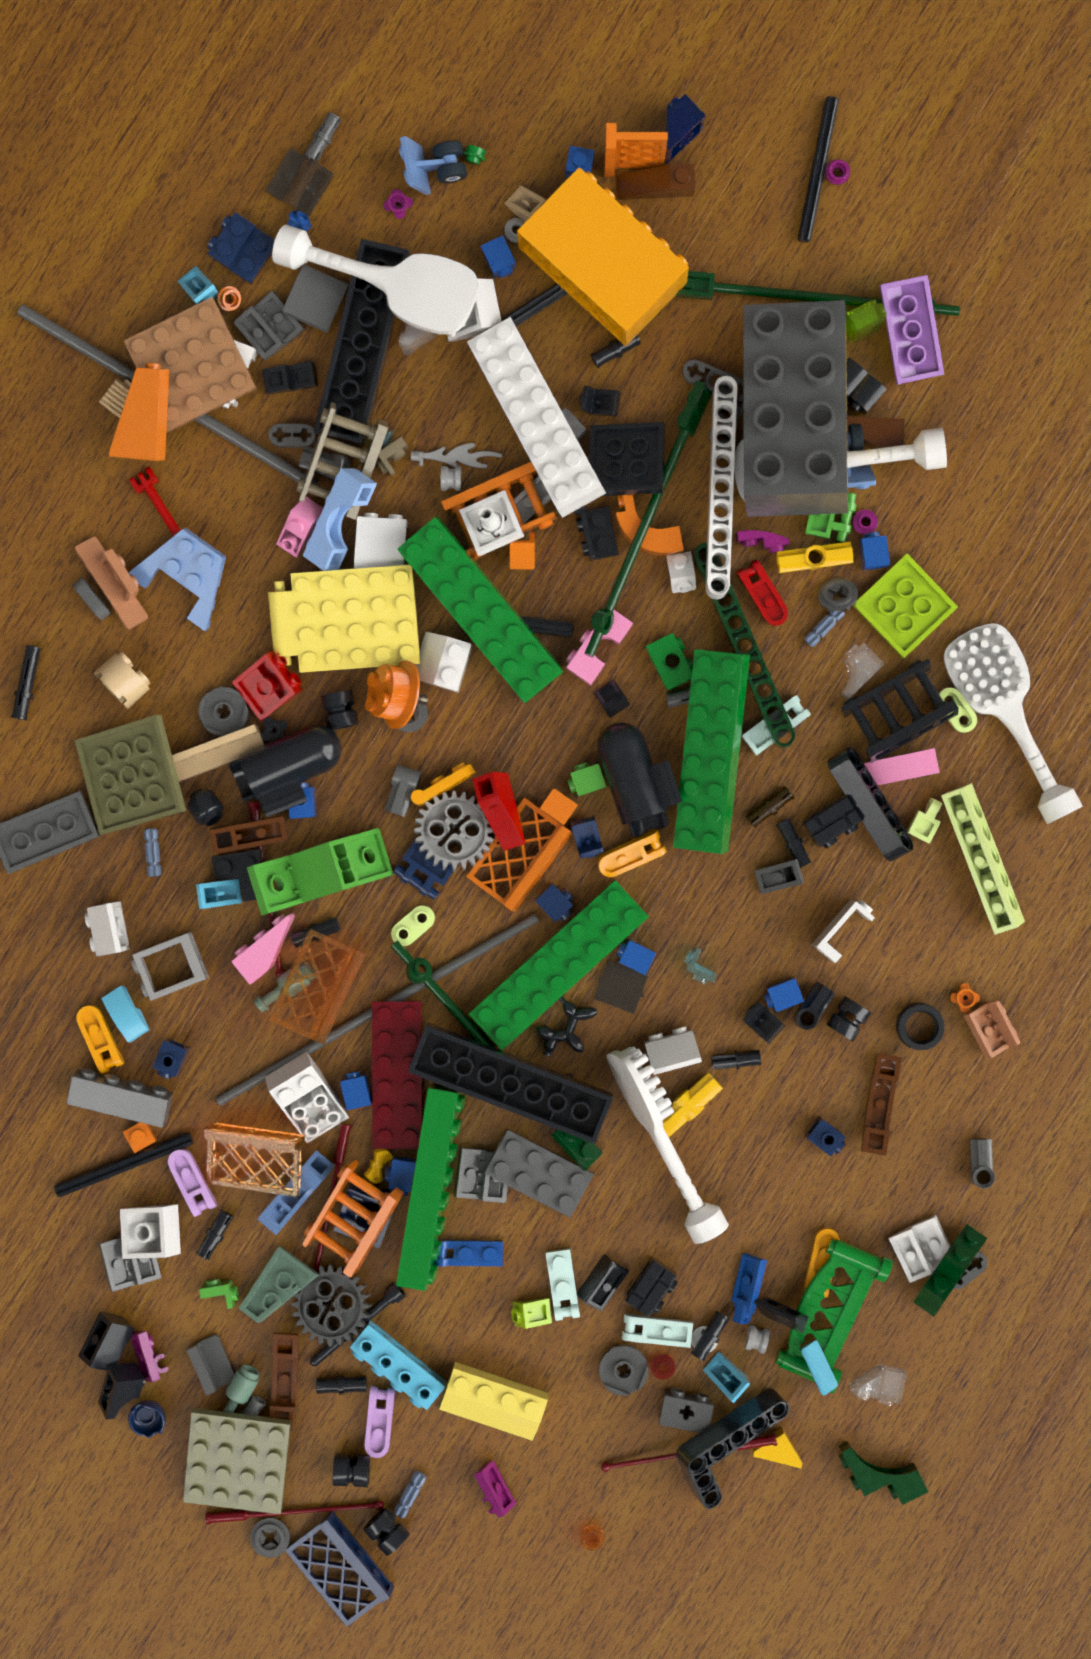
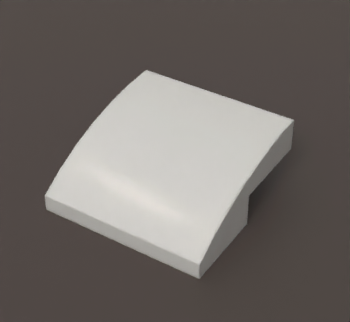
M936 1215L911 1225L889 1237L910 1283L931 1275L951 1247Z

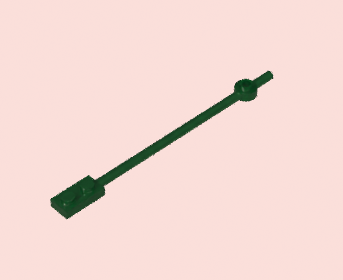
M688 271L687 283L674 296L712 300L713 292L809 302L845 300V305L883 309L881 298L714 282L715 273ZM932 298L934 314L959 316L960 306L935 304Z
M695 381L693 388L688 392L686 405L683 411L679 413L677 426L680 428V432L664 467L663 493L652 494L604 608L595 612L591 618L594 632L584 653L589 657H594L602 636L608 634L613 626L614 608L688 436L694 437L710 400L712 392L704 382Z
M397 940L391 948L407 965V978L415 984L424 983L476 1041L496 1048L431 977V964L424 958L414 959ZM418 966L423 968V973L418 971ZM557 1129L551 1134L583 1171L587 1170L603 1154L594 1143Z

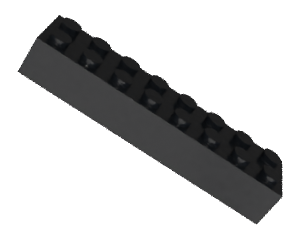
M361 238L356 261L380 266H396L408 256H411L410 250ZM355 276L351 278L313 431L316 437H319L323 423L320 422L323 409H329L331 402L336 404L334 414L370 426L397 316L389 309L386 294L371 283ZM332 423L327 437L360 448L365 447L367 439L366 435Z
M427 1022L408 1070L411 1074L594 1144L597 1141L613 1099V1093L429 1022Z

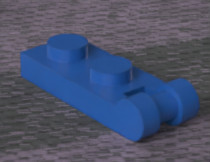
M438 1240L442 1241L441 1252L437 1260H434V1265L439 1267L503 1266V1240ZM446 1249H454L453 1257H446Z

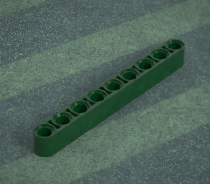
M701 543L695 549L694 560L706 586V561L700 560L698 555L701 551L707 550V543ZM719 556L712 558V563L715 566H723ZM711 583L714 591L720 592L724 590L723 583ZM730 583L726 595L731 598L732 603L724 607L718 603V599L711 598L734 653L749 654V664L757 663L760 665L761 672L759 674L753 675L748 672L747 684L772 742L776 747L786 749L794 742L795 731ZM738 618L742 623L741 627L738 629L730 628L728 626L729 619ZM742 640H747L751 644V649L748 652H742L738 649L737 644ZM761 685L768 686L771 690L770 696L765 698L759 696L757 688ZM770 708H777L780 711L781 717L778 720L768 718L767 711ZM779 731H787L791 737L790 741L787 743L779 742L777 739Z

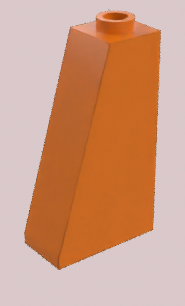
M145 363V367H136L110 447L109 457L151 461L165 460L169 369H161V364Z

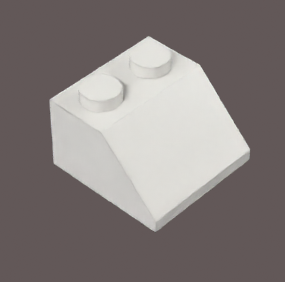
M477 279L479 283L478 294L472 312L465 322V326L457 331L454 337H449L447 334L449 342L476 337L502 322L493 279Z
M425 632L420 648L421 663L415 664L420 682L459 693L473 647L472 644L448 636Z
M121 901L87 908L88 913H85V922L88 928L91 927L92 937H90V946L92 952H96V956L130 950Z
M686 1026L673 1029V1034L663 1036L662 1033L648 1036L649 1040L644 1041L650 1065L655 1070L653 1075L702 1062L692 1029L687 1030Z
M178 1204L120 1209L122 1259L163 1258L181 1254Z

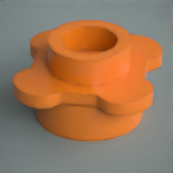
M962 983L960 989L950 995V1000L960 1007L961 1012L967 1013L975 1003L980 1001V995L974 993L968 983ZM966 995L967 1000H963V996Z

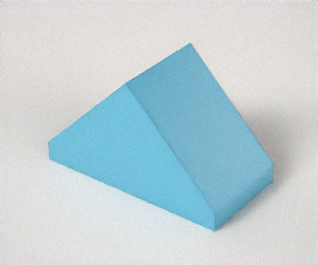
M197 266L177 281L196 305L211 297L214 300L217 299V289Z
M239 879L196 884L199 909L242 903Z
M720 1352L703 1369L708 1377L733 1403L750 1385L748 1376Z

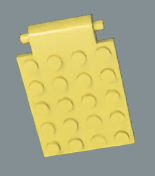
M410 564L291 573L292 590H285L284 581L274 582L275 591L268 592L273 651L275 654H280L278 657L284 656L287 660V665H292L291 656L298 655L299 673L379 667L382 664L398 666L404 660L411 661L414 664L421 663L413 568Z

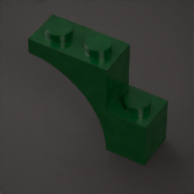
M966 1224L913 1303L934 1317L987 1240V1237Z
M848 1441L839 1445L842 1454L838 1456L845 1469L850 1467L853 1476L849 1478L855 1490L861 1489L864 1497L888 1485L887 1487L893 1499L899 1498L901 1504L904 1505L929 1492L914 1463L900 1468H883L861 1458L852 1449Z

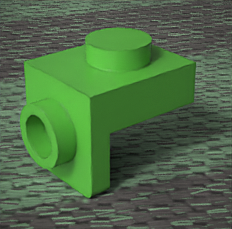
M220 1278L209 1279L199 1289L201 1299L225 1295L228 1309L233 1308L236 1301L239 1300L237 1286H233L232 1279L220 1281Z

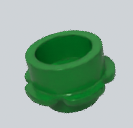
M468 144L466 151H463V155L466 156L465 160L469 163L479 165L480 161L484 162L486 160L484 158L486 150Z

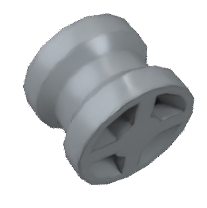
M441 466V491H447L448 489L461 491V466H456L454 469Z
M750 1325L744 1348L746 1350L757 1349L759 1353L765 1354L770 1329L764 1328L759 1330L756 1326Z

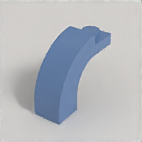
M316 1150L258 1217V1220L277 1235L335 1166Z

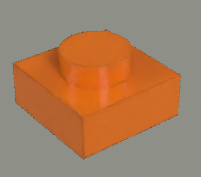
M139 1122L123 1131L134 1153L157 1141L149 1124Z

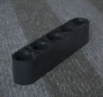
M848 747L829 758L828 767L858 813L883 856L892 862L913 851L914 845L909 834L858 753L853 748Z

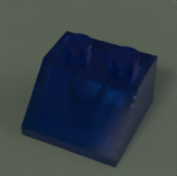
M686 94L680 99L678 97L674 98L667 106L668 110L665 121V132H668L665 162L667 164L703 131L706 115Z

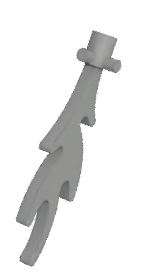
M469 443L454 448L446 456L442 454L445 451L444 446L430 453L411 451V461H418L419 466H423V460L430 459L443 462L453 468L458 466L455 462L459 461L470 467L486 469L487 465L477 462V458L485 456L501 458L502 454L490 451L470 454L468 450L475 447V444Z

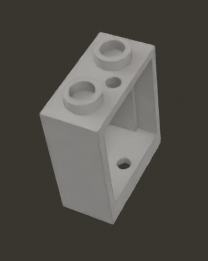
M192 932L133 954V969L136 974L140 973L143 981L141 983L142 992L145 997L149 996L150 1001L209 978ZM181 943L194 977L157 992L143 957Z

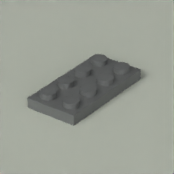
M82 791L0 824V857L7 874L100 837Z
M508 1128L505 1130L483 1171L484 1174L570 1218L594 1175L593 1172L589 1170L583 1171L579 1165Z

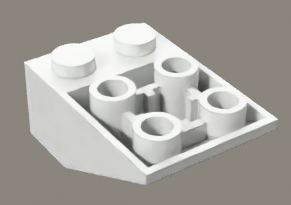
M307 1051L265 1077L269 1093L307 1143L349 1118L321 1070Z

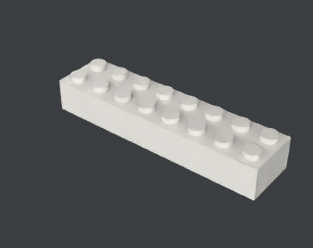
M511 317L467 341L562 518L606 494Z

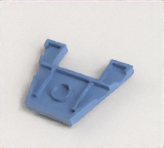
M184 528L132 569L129 575L132 574L137 579L138 584L147 588L160 569L199 597V600L187 619L206 631L211 624L210 618L215 607V596L220 585L226 556L193 532Z

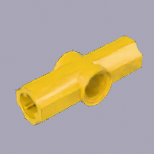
M851 542L822 546L813 545L808 548L776 552L778 571L780 574L853 563ZM814 551L820 554V563L814 564L809 560L810 552Z
M709 1072L690 1089L684 1090L672 1102L671 1107L674 1113L662 1120L663 1128L668 1138L686 1121L689 1122L704 1109V1105L723 1089Z

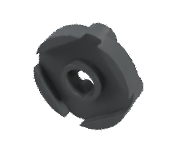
M219 687L210 691L202 698L198 712L202 724L210 733L217 736H225L241 730L248 721V705L241 694L232 688ZM227 705L230 715L225 716V719H221V714L217 713V710Z
M616 1344L603 1354L599 1363V1374L607 1390L616 1395L625 1396L640 1390L644 1386L648 1378V1365L646 1357L639 1349L628 1344ZM627 1364L628 1369L631 1370L630 1373H625L624 1376L619 1375L620 1370L617 1367Z

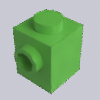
M588 762L574 767L575 772L570 773L572 778L567 779L571 793L577 792L578 797L606 788L599 764L590 767Z

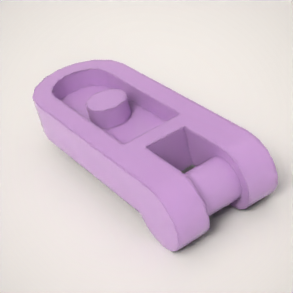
M178 1149L172 1152L168 1158V1165L193 1216L201 1215L202 1211L207 1208L213 1209L217 1207V1201L211 1193L191 1152L187 1149ZM201 1193L204 1199L197 1202L194 1196Z
M370 1387L365 1450L368 1455L374 1458L383 1457L388 1452L390 1446L395 1399L394 1388L379 1390L378 1387ZM377 1399L386 1400V1407L376 1406Z

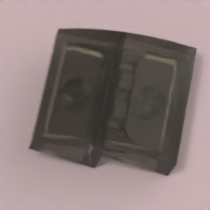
M290 147L265 192L291 208L305 213L309 217L334 173L314 160L310 161Z

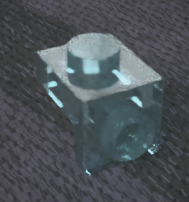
M698 947L694 951L690 949L684 960V963L687 964L685 969L694 973L693 979L705 985L707 981L714 983L717 973L696 963L702 949Z

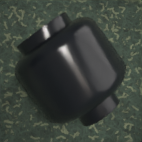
M198 789L190 795L187 809L197 824L212 826L222 818L224 806L213 790Z

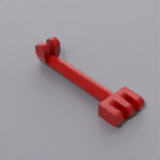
M149 466L145 469L150 476L146 479L143 473L139 472L137 475L141 480L140 484L137 483L134 477L130 478L129 481L138 494L146 492L169 531L175 536L181 530L153 485L157 484L159 480Z

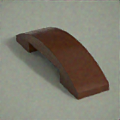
M880 1053L876 1055L865 1110L861 1143L862 1152L886 1156L890 1135L889 1125L902 1057Z
M274 1332L272 1393L269 1417L291 1420L290 1431H294L298 1384L299 1334Z

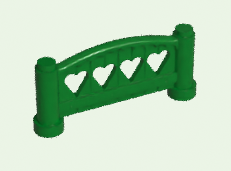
M830 1239L826 1247L829 1259L820 1267L806 1287L796 1309L808 1316L805 1331L800 1333L793 1329L790 1330L787 1350H779L775 1363L780 1368L815 1382L800 1350V1345L805 1342L804 1336L811 1333L823 1348V1354L837 1384H839L842 1370L835 1368L834 1364L873 1280L884 1283L891 1272L893 1260L885 1256L879 1258L838 1239ZM837 1267H843L853 1283L835 1286L830 1283V1279L835 1276L834 1271ZM832 1289L843 1305L824 1308L820 1305V1301L825 1298V1291ZM822 1311L833 1327L814 1330L810 1327V1323L815 1320L814 1314Z

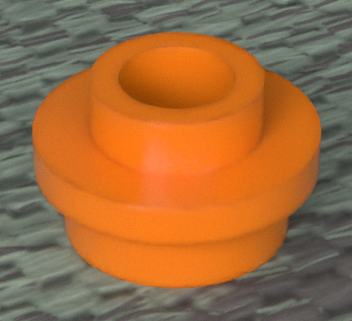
M232 286L221 288L217 294L219 307L225 311L237 309L241 303L240 292ZM227 294H230L231 300L226 303L225 297Z

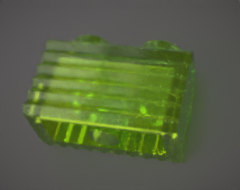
M875 299L846 314V332L852 343H856L861 338L864 339L865 336L868 337L870 334L873 335L874 332H878L885 317H887L881 303L877 304Z

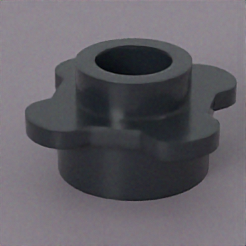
M270 717L264 719L263 724L265 728L261 738L264 741L283 737L285 729L288 727L285 720L275 721ZM273 728H276V733L272 732Z

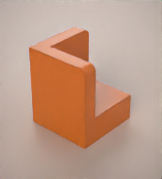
M530 532V541H513L510 543V569H535V532Z
M553 789L540 809L565 825L578 805L556 789Z

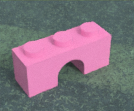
M614 610L613 626L608 634L602 636L601 640L609 639L619 645L633 623ZM587 629L580 639V642L583 643L578 651L573 649L565 662L568 663L566 667L568 671L591 686L605 666V663L600 661L595 655L592 658L584 654L594 632Z

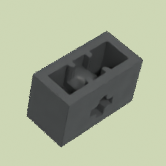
M670 1388V1391L664 1390L658 1417L659 1425L700 1433L710 1426L714 1407L713 1401L709 1399L708 1395L702 1393H695L692 1396L685 1394V1391L677 1388ZM686 1405L690 1406L687 1414H683L682 1409H685Z

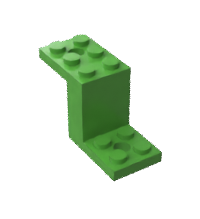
M379 828L247 867L261 916L394 875ZM364 853L368 856V862L365 860ZM273 880L277 883V891L273 887Z

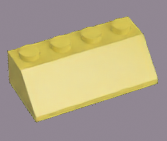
M455 1362L439 1410L533 1441L548 1401V1393Z

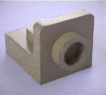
M402 437L382 449L378 457L380 459L376 462L384 474L389 472L391 476H394L396 473L389 461L393 460L396 462L406 455L405 450L408 449V446Z

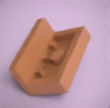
M999 1000L985 1002L964 1015L986 1060L992 1059L1009 1047L1020 1044L1017 1031L1010 1023L1006 1010Z

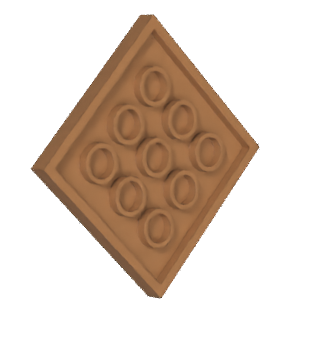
M213 297L124 340L136 367H145V363L161 364V369H169L168 432L257 389Z

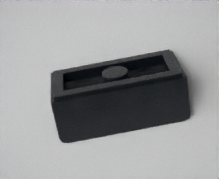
M604 1254L579 1289L577 1295L583 1302L602 1312L629 1270Z
M768 1297L755 1300L754 1304L763 1316L795 1331L804 1333L808 1321L806 1314Z

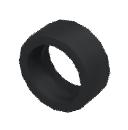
M912 1003L904 1007L896 1020V1032L899 1039L906 1046L918 1051L935 1047L942 1040L945 1031L941 1013L925 1003ZM916 1012L927 1013L934 1021V1032L930 1038L924 1041L913 1040L906 1031L907 1019Z

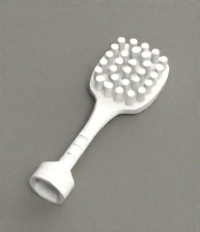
M289 225L281 227L273 245L272 257L275 264L295 270L310 261L363 279L386 294L389 309L399 319L411 326L439 335L448 334L449 337H454L456 332L465 326V322L469 318L477 299L479 283L475 273L465 265L441 256L413 254L396 266L367 264L313 247L305 230Z
M943 428L922 430L913 441V444L848 451V468L915 459V462L925 470L946 468L947 455ZM743 439L735 450L734 473L738 492L745 502Z
M992 623L976 627L956 638L948 645L944 652L947 674L954 688L962 694L974 712L991 714L998 717L1015 737L1044 791L1038 808L1046 824L1083 807L1073 788L1057 785L1029 731L1022 702L1030 688V676L1024 656L1011 634L1003 626Z
M633 1046L623 1051H612L607 1054V1061L624 1098L635 1117L649 1132L672 1177L675 1178L678 1188L681 1189V1194L687 1200L686 1203L690 1210L684 1226L695 1244H700L717 1237L728 1228L729 1224L719 1206L703 1202L697 1194L695 1186L691 1183L689 1175L685 1172V1167L664 1131L662 1120L674 1113V1110L670 1106L672 1104L668 1097L663 1098V1095L666 1094L663 1087L655 1089L660 1080L657 1076L650 1078V1074L655 1072L652 1065L642 1068V1065L648 1061V1058L645 1054L642 1055L639 1048L636 1049Z

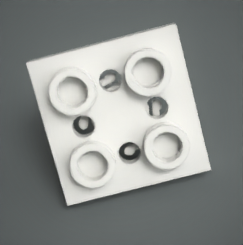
M505 490L459 510L478 556L524 537Z

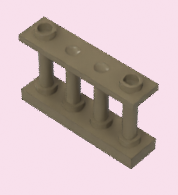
M331 402L329 409L324 408L320 418L323 426L305 478L300 477L296 492H299V501L304 502L307 493L326 499L331 492L329 489L311 484L315 470L336 477L341 469L340 467L319 461L323 447L358 458L359 462H362L360 472L371 478L388 430V422L378 419L376 425L368 426L334 414L336 411L335 403ZM331 423L366 435L367 439H370L368 449L363 448L362 450L328 438L327 434ZM360 506L351 507L346 512V517L356 520Z

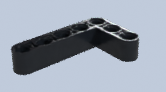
M772 1388L764 1390L678 1448L676 1458L689 1488L706 1509L716 1507L722 1499V1493L710 1467L783 1420L789 1413V1404L776 1390Z

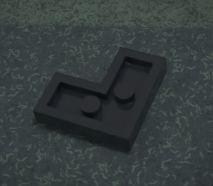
M261 849L212 857L216 881L239 878L243 902L256 900L247 867L264 862Z

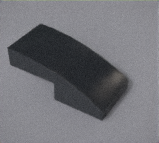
M313 361L290 366L284 364L262 369L267 395L318 387L315 363Z

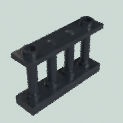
M929 659L923 662L918 660L908 667L909 670L859 698L855 696L844 702V706L841 707L843 717L846 718L852 714L869 741L866 754L871 763L958 715L959 708L955 701L952 700L949 703L943 701L926 672L931 670ZM915 678H918L935 706L934 711L927 715L920 712L904 685ZM896 690L913 718L912 723L906 727L899 725L883 699V696ZM872 702L875 703L891 729V735L883 740L877 737L861 710Z

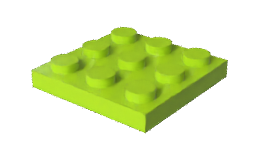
M908 553L856 601V605H852L902 658H905L958 608Z

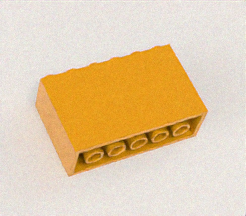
M579 167L517 230L518 248L624 346H627L674 298L677 292L685 286L688 279V262L680 254L675 255L663 238L655 237L651 233V228L644 221L639 222L627 205H620L608 188L605 187L603 189L598 185L597 179L589 171L584 172Z

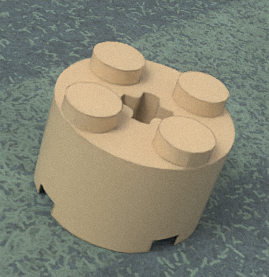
M123 652L119 654L114 653L94 674L121 703L126 700L124 706L129 709L150 689L148 685L151 683L140 670L135 673L132 669L134 665Z

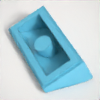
M815 1340L802 1346L800 1349L821 1395L824 1396L838 1386L837 1381L818 1341Z

